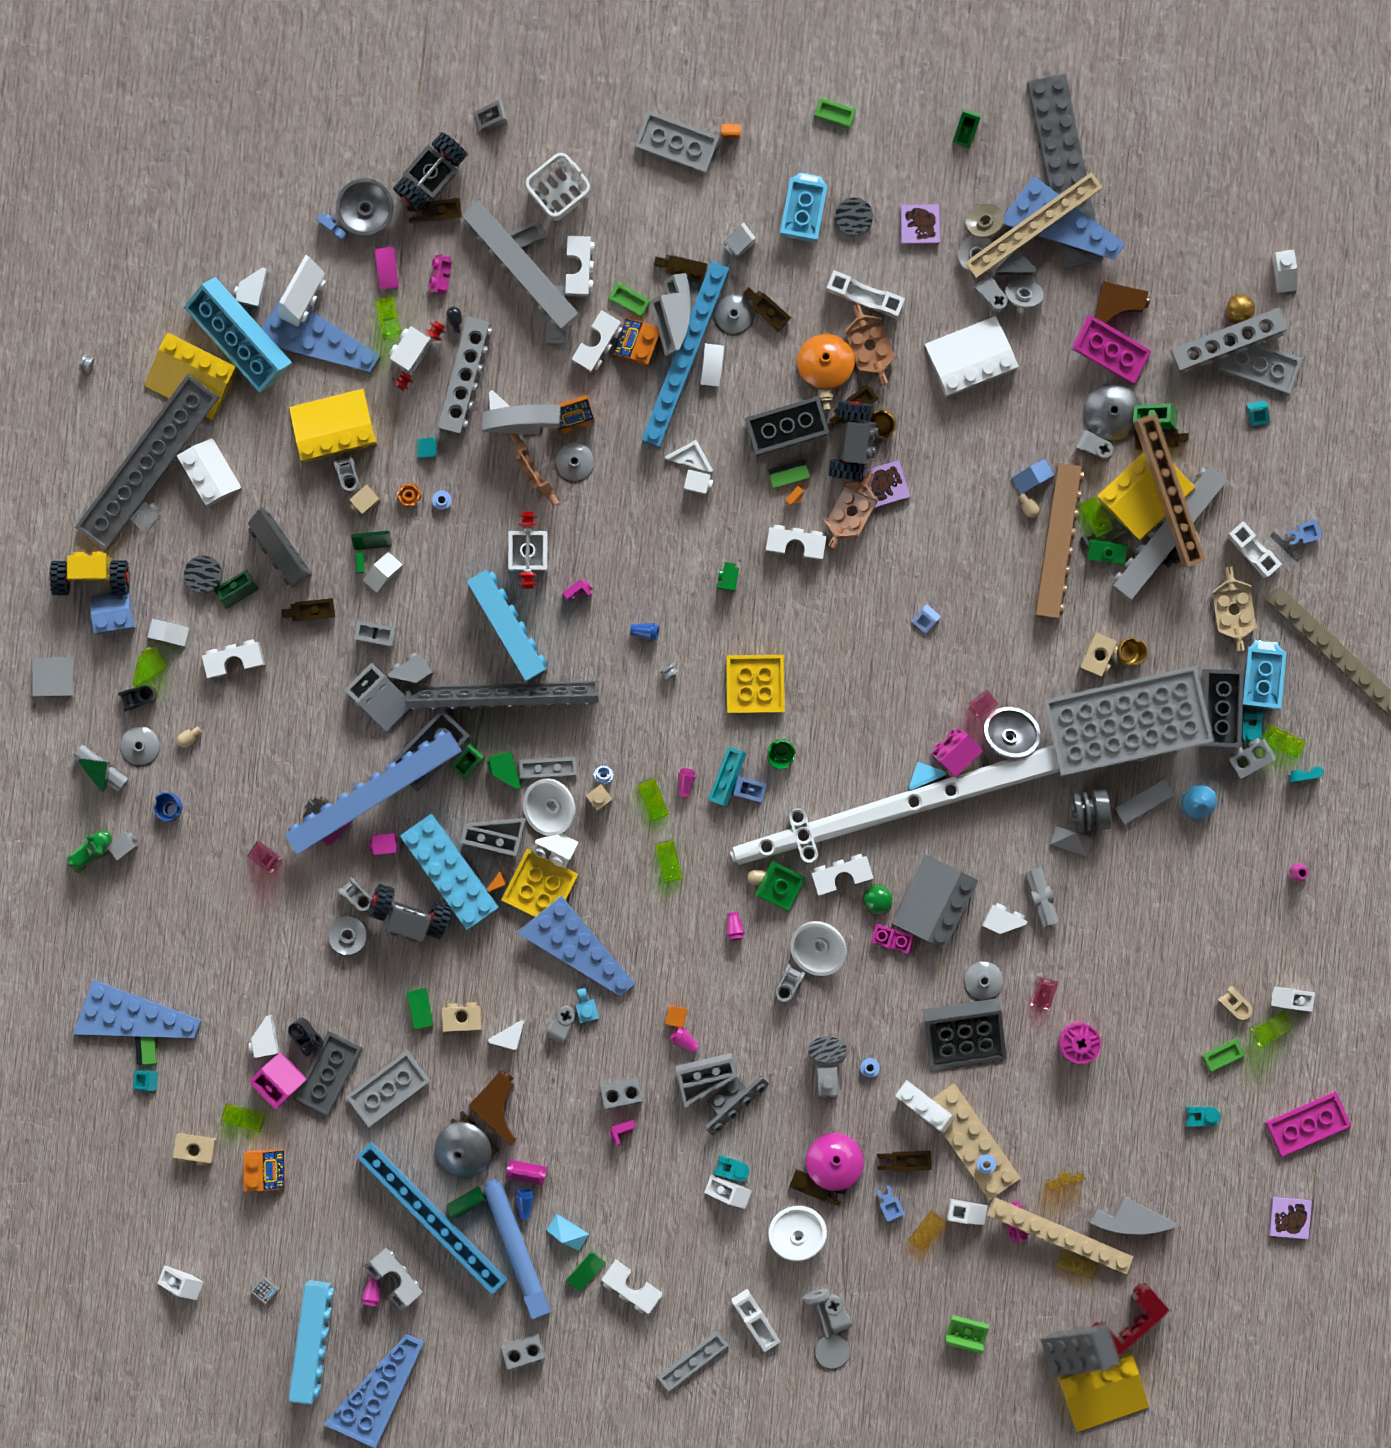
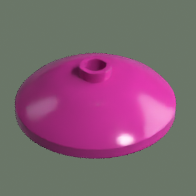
M825 1134L817 1138L807 1152L806 1168L808 1174L818 1186L826 1190L840 1191L849 1188L859 1179L863 1170L864 1160L860 1147L853 1139L844 1134ZM834 1157L839 1158L840 1162L838 1164L833 1162Z

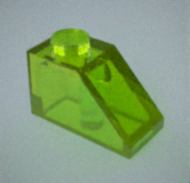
M390 296L375 300L384 340L400 337L402 328L395 297Z
M149 646L140 652L142 655L137 659L132 683L134 687H140L169 667L156 647L151 648Z
M1285 1011L1250 1027L1260 1046L1281 1037L1293 1028Z

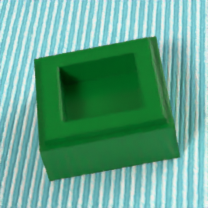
M356 553V570L358 573H366L365 554Z

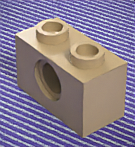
M1095 632L1079 669L1098 677H1102L1103 674L1106 675L1110 668L1108 661L1110 657L1115 656L1118 649L1115 646L1117 641ZM1097 650H1101L1104 653L1102 661H1098L1095 658Z
M477 1002L465 1003V1006L458 1007V1003L446 1004V1007L442 1008L443 1032L481 1030V1006H477ZM463 1011L467 1014L465 1022H460L457 1019L458 1012Z
M178 1133L176 1135L173 1158H178L177 1161L182 1163H189V1160L197 1161V1165L208 1166V1163L214 1161L217 1139ZM191 1145L198 1146V1155H193L190 1152Z

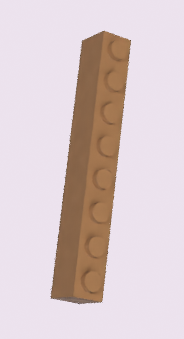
M1152 414L1133 421L1182 567H1190L1206 561L1157 415Z
M1058 463L1056 467L1034 616L1058 619L1059 615H1063L1064 604H1061V600L1067 591V585H1064L1065 577L1068 578L1070 566H1067L1068 558L1071 559L1073 547H1070V540H1074L1075 528L1072 527L1073 520L1077 521L1078 509H1075L1076 502H1079L1081 497V490H1078L1079 483L1083 482L1084 472L1081 471L1082 466Z

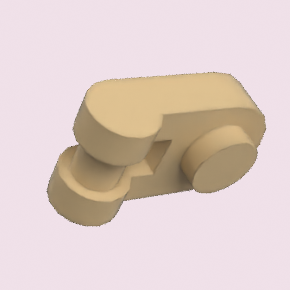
M1230 986L1227 989L1228 992L1224 996L1221 995L1217 1000L1236 1018L1241 1020L1248 1019L1252 1014V1006ZM1235 997L1237 1001L1233 1005L1230 1004L1229 1001Z

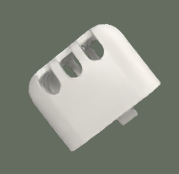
M565 153L555 154L530 174L526 180L529 194L547 216L554 221H558L570 213L576 206L581 204L580 201L582 199H587L591 193L589 181L575 162ZM555 161L566 174L567 179L565 181H561L552 170L551 164ZM569 163L572 170L566 173L564 167ZM546 170L557 181V188H552L542 174ZM575 172L579 175V179L576 182L571 180V176ZM539 177L549 190L548 195H543L533 182L536 178ZM584 181L586 188L579 190V184ZM571 186H575L581 193L577 198L569 191ZM534 191H539L540 196L538 197ZM566 193L572 202L566 205L560 198L561 194ZM541 200H546L547 205L545 206ZM552 201H558L563 209L557 212L551 204Z

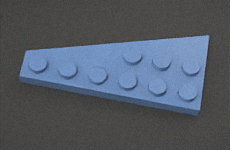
M1033 176L1004 214L1003 225L1017 226L1059 196V194ZM1078 208L1073 209L1037 235L1111 260H1115L1126 245Z
M278 302L261 328L279 349L371 373L381 358L380 355L309 309L307 310L309 312L305 322L301 321L297 327L277 317Z
M562 896L558 897L517 932L522 937L619 996L635 984Z
M93 980L73 1034L195 1038L202 1020Z
M406 1334L323 1425L376 1448L424 1341Z

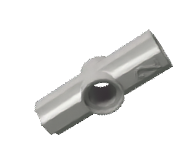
M83 744L72 757L76 761L84 758L109 762ZM110 763L107 784L120 792L127 784L129 778L115 769L113 764Z
M1042 867L1026 871L1031 887V897L1035 908L1038 910L1042 926L1059 922L1053 905V895L1050 887L1047 885Z

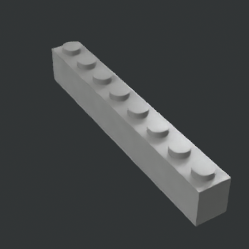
M479 200L462 214L465 219L463 223L470 231L474 229L478 233L475 237L482 245L486 243L490 247L488 252L495 259L497 257L500 258L502 268L507 273L511 271L515 277L512 279L519 287L523 285L527 289L525 294L531 301L535 299L540 304L537 307L544 315L547 313L552 318L550 322L556 329L561 328L565 331L581 317Z
M1211 466L1206 469L1202 468L1196 475L1198 479L1193 484L1195 489L1185 498L1193 523L1227 482V479ZM1166 517L1161 520L1162 524L1158 529L1154 527L1149 533L1150 539L1146 544L1142 542L1137 548L1138 554L1136 557L1128 559L1124 565L1126 569L1123 573L1118 572L1112 579L1114 582L1112 587L1129 601L1133 599L1175 546Z

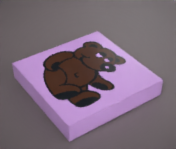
M939 204L901 205V244L940 243Z
M899 460L864 470L863 476L866 475L867 471L874 474L869 483L870 489L878 499L874 508L910 497Z
M1272 1197L1269 1235L1308 1239L1312 1201Z

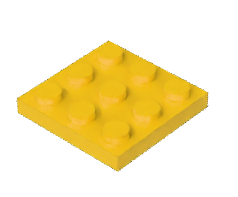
M726 655L727 713L785 712L784 655Z
M527 848L501 900L536 917L558 897L562 896L566 900L578 873L568 868L558 867L551 861L538 857Z

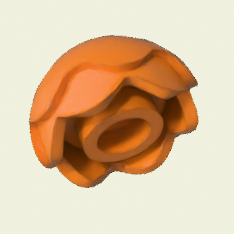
M404 484L399 488L397 499L404 507H414L421 499V491L415 484Z

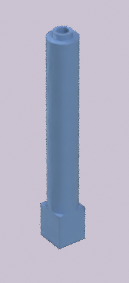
M496 1179L485 1183L486 1187L483 1190L522 1289L531 1318L534 1319L550 1313V1306L538 1280L501 1181L497 1182Z

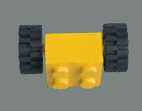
M73 552V556H67V561L51 562L49 581L52 596L69 595L71 580L109 581L112 595H128L130 572L127 560H112L104 552H92V555L84 552Z

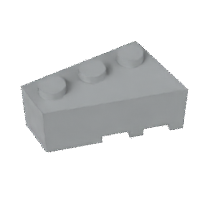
M527 818L465 823L460 843L517 856Z
M732 1053L675 1066L685 1108L697 1099L706 1096L712 1090L737 1077Z

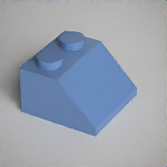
M130 591L128 595H112L109 593L91 597V618L95 634L136 628Z

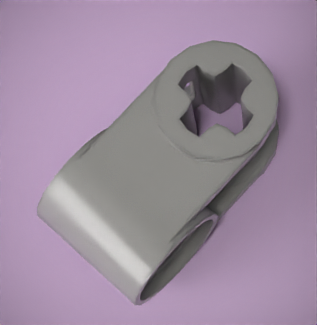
M990 275L974 286L977 294L988 304L991 310L999 313L1006 309L1007 296ZM995 299L998 301L1002 300V306L1000 304L995 305Z
M1082 430L1075 445L1076 449L1100 459L1109 458L1113 452V446L1109 441L1086 430ZM1105 445L1109 453L1105 452L1103 455L1099 447L1102 448Z
M349 455V458L333 460L342 488L350 494L357 492L360 482L353 456ZM349 479L355 480V485L352 488L346 487V482Z
M351 876L349 878L350 881L343 888H339L338 891L358 910L368 911L372 897ZM363 897H366L369 901L366 908H362L359 903Z
M788 964L775 990L776 998L782 1002L789 1001L801 983L805 972H799ZM783 987L789 990V996L785 999L779 996V990Z
M566 1005L559 1009L545 1036L563 1044L575 1017V1011L571 1006ZM569 1011V1015L571 1016V1018L567 1017L566 1020L563 1019V1014L561 1013Z
M831 1294L829 1299L824 1302V1307L832 1330L836 1334L852 1327L840 1298L837 1295ZM833 1300H834V1302L836 1303V1304H835V1306H836L835 1308H832V1307L830 1306V1305H831L830 1302L833 1301Z

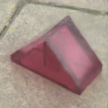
M258 840L247 855L268 873L273 872L283 857Z
M1037 976L1031 1005L1050 1009L1058 981Z

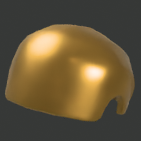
M1235 294L1227 302L1225 315L1233 324L1243 322L1253 317L1255 304L1251 297L1245 294Z
M888 410L874 411L871 414V420L868 421L877 423L876 428H879L878 438H888L896 430L897 421L895 416Z
M1134 637L1124 639L1118 645L1117 657L1126 666H1137L1142 664L1148 657L1147 645L1144 641L1137 640Z

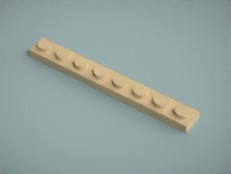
M1092 172L970 258L965 262L977 279L1102 190L1103 187Z
M996 1197L993 1198L987 1215L1126 1275L1133 1260V1256Z

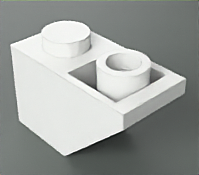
M563 834L537 839L531 852L540 858L551 861L558 867L566 869L578 842Z
M997 903L996 906L990 905L982 926L1001 934L1024 926L1027 921L1024 920V915L1016 911L1011 914L1006 911L1007 907Z
M949 1199L946 1218L955 1222L984 1225L988 1206Z

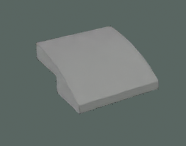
M73 657L31 658L32 696H73Z

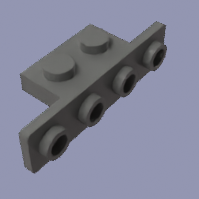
M760 1076L746 1088L738 1077L730 1080L707 1101L718 1115L704 1128L711 1135L719 1133L727 1122L733 1120L744 1107L749 1106L758 1094L763 1093L769 1083Z

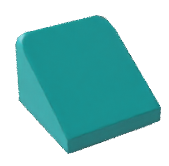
M1266 401L1247 404L1251 427L1270 423L1269 408Z
M436 437L417 439V458H437Z
M134 1070V1090H157V1071Z

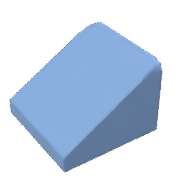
M926 604L911 622L926 634L939 620L940 615Z

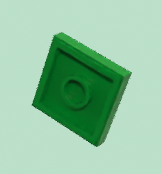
M771 861L755 896L789 912L806 877Z

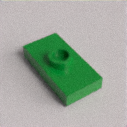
M1090 540L1086 558L1088 560L1125 564L1128 545Z

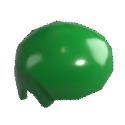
M786 739L774 740L767 748V760L770 766L775 769H787L795 760L796 750L793 744Z
M876 884L870 886L864 894L865 908L873 915L880 916L886 914L892 908V893L884 885Z

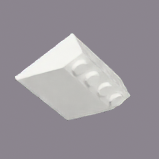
M996 316L925 344L945 397L1017 370L1019 367Z

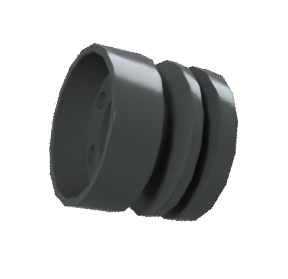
M1106 789L1092 791V800L1088 799L1086 792H1082V801H1080L1078 793H1072L1071 814L1077 833L1083 832V823H1085L1087 831H1091L1092 822H1095L1097 830L1111 829V812Z

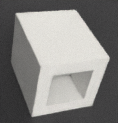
M688 470L684 490L706 495L707 491L711 492L713 480H710L711 475Z

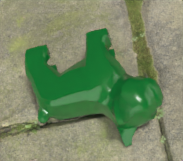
M107 830L97 831L91 836L86 835L87 840L67 857L68 865L73 867L72 869L76 873H80L87 868V864L102 858L108 853L107 848L112 843L113 838Z

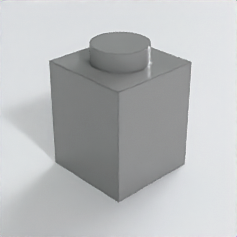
M123 831L112 840L108 850L119 861L138 847L135 843L138 840L131 832Z

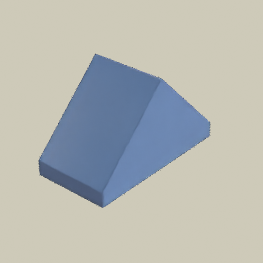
M1043 459L1012 477V480L1020 494H1023L1053 477L1054 474L1046 460Z
M738 776L733 795L762 803L767 784Z

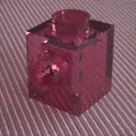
M986 689L968 703L970 707L967 709L973 717L981 718L999 704L989 690Z

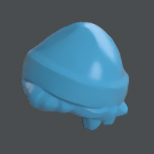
M1204 785L1190 786L1187 792L1182 793V812L1187 817L1196 821L1211 816L1217 805L1216 792Z

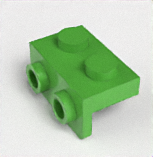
M952 1315L946 1332L945 1344L953 1348H961L972 1353L982 1354L989 1324Z

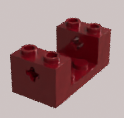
M1141 1283L1132 1290L1134 1293L1131 1294L1146 1313L1144 1315L1142 1313L1133 1320L1134 1324L1129 1328L1128 1326L1124 1327L1119 1332L1120 1336L1118 1338L1109 1329L1118 1357L1170 1312L1169 1308L1146 1283L1143 1285ZM1097 1321L1091 1327L1102 1326L1105 1323L1103 1321L1098 1323Z

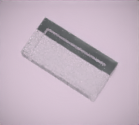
M1272 532L1261 544L1265 549L1270 550L1287 572L1302 558L1275 532Z

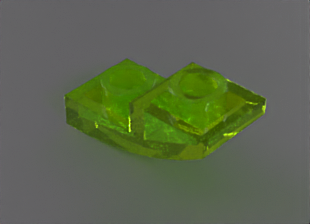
M1096 496L1078 505L1096 537L1114 529Z
M1270 723L1261 740L1265 738L1268 745L1295 758L1299 757L1306 744L1303 738L1290 734L1285 729Z
M655 777L637 783L651 821L670 815Z
M674 839L655 843L664 883L683 879Z
M226 1103L221 1122L261 1132L266 1113Z

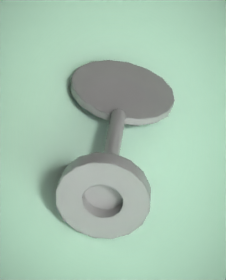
M819 1289L803 1296L804 1302L807 1305H817L825 1336L816 1345L815 1354L818 1362L824 1367L830 1369L838 1368L848 1360L850 1354L849 1346L841 1336L830 1335L821 1304L829 1299L830 1292L828 1289Z

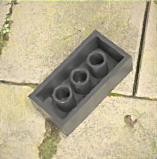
M819 396L746 417L744 420L755 457L829 435Z
M1202 670L1201 688L1213 742L1200 744L1199 746L1241 748L1244 670Z
M441 709L389 764L394 761L396 764L403 761L401 758L403 755L410 751L414 754L419 750L417 748L419 745L426 741L428 743L435 740L434 736L442 731L444 733L450 732L459 747L471 736L445 710ZM446 762L409 785L415 791H419Z
M1107 1325L1056 1331L1040 1339L1053 1376L1102 1371L1120 1362Z

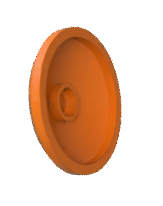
M816 335L807 340L798 353L797 366L801 377L806 383L818 389H834L843 385L850 378L854 370L855 359L851 347L845 340L836 335ZM828 355L829 359L824 360L822 357Z

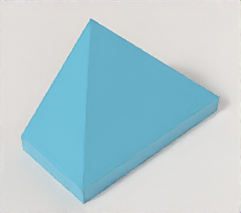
M917 762L908 788L913 790L946 775L945 771Z
M559 1214L555 1215L547 1228V1231L560 1242L578 1251L589 1235Z

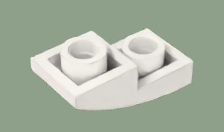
M704 344L700 384L720 385L724 346Z

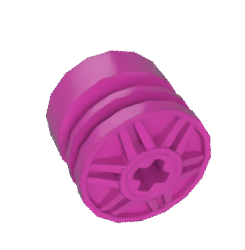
M1072 1022L1061 1030L1058 1037V1048L1062 1055L1071 1062L1085 1064L1094 1060L1099 1054L1101 1038L1092 1026L1082 1022ZM1083 1038V1043H1085V1046H1080L1078 1048V1044L1076 1043V1041H1081Z

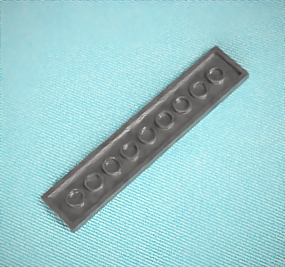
M1066 73L1028 81L1049 188L1059 195L1087 176ZM1090 197L1076 208L1096 222ZM1060 243L1065 268L1104 260L1102 256Z
M187 374L75 528L107 551L220 397L193 376Z
M599 681L408 686L405 704L406 708H411L412 710H419L425 707H430L431 709H439L441 707L457 709L460 706H468L469 708H478L479 706L494 708L499 705H507L508 707H516L518 705L536 706L537 704L554 706L562 703L565 705H574L576 703L592 705L599 702Z

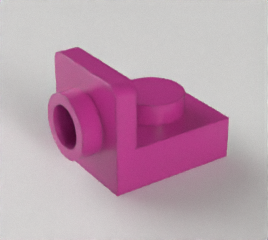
M580 579L562 594L567 600L569 598L574 600L581 594L579 590L583 588L590 597L592 596L590 591L593 588L586 580L582 582Z
M634 1119L611 1126L612 1131H609L612 1143L616 1142L617 1146L621 1145L618 1133L626 1135L633 1132V1128H636Z

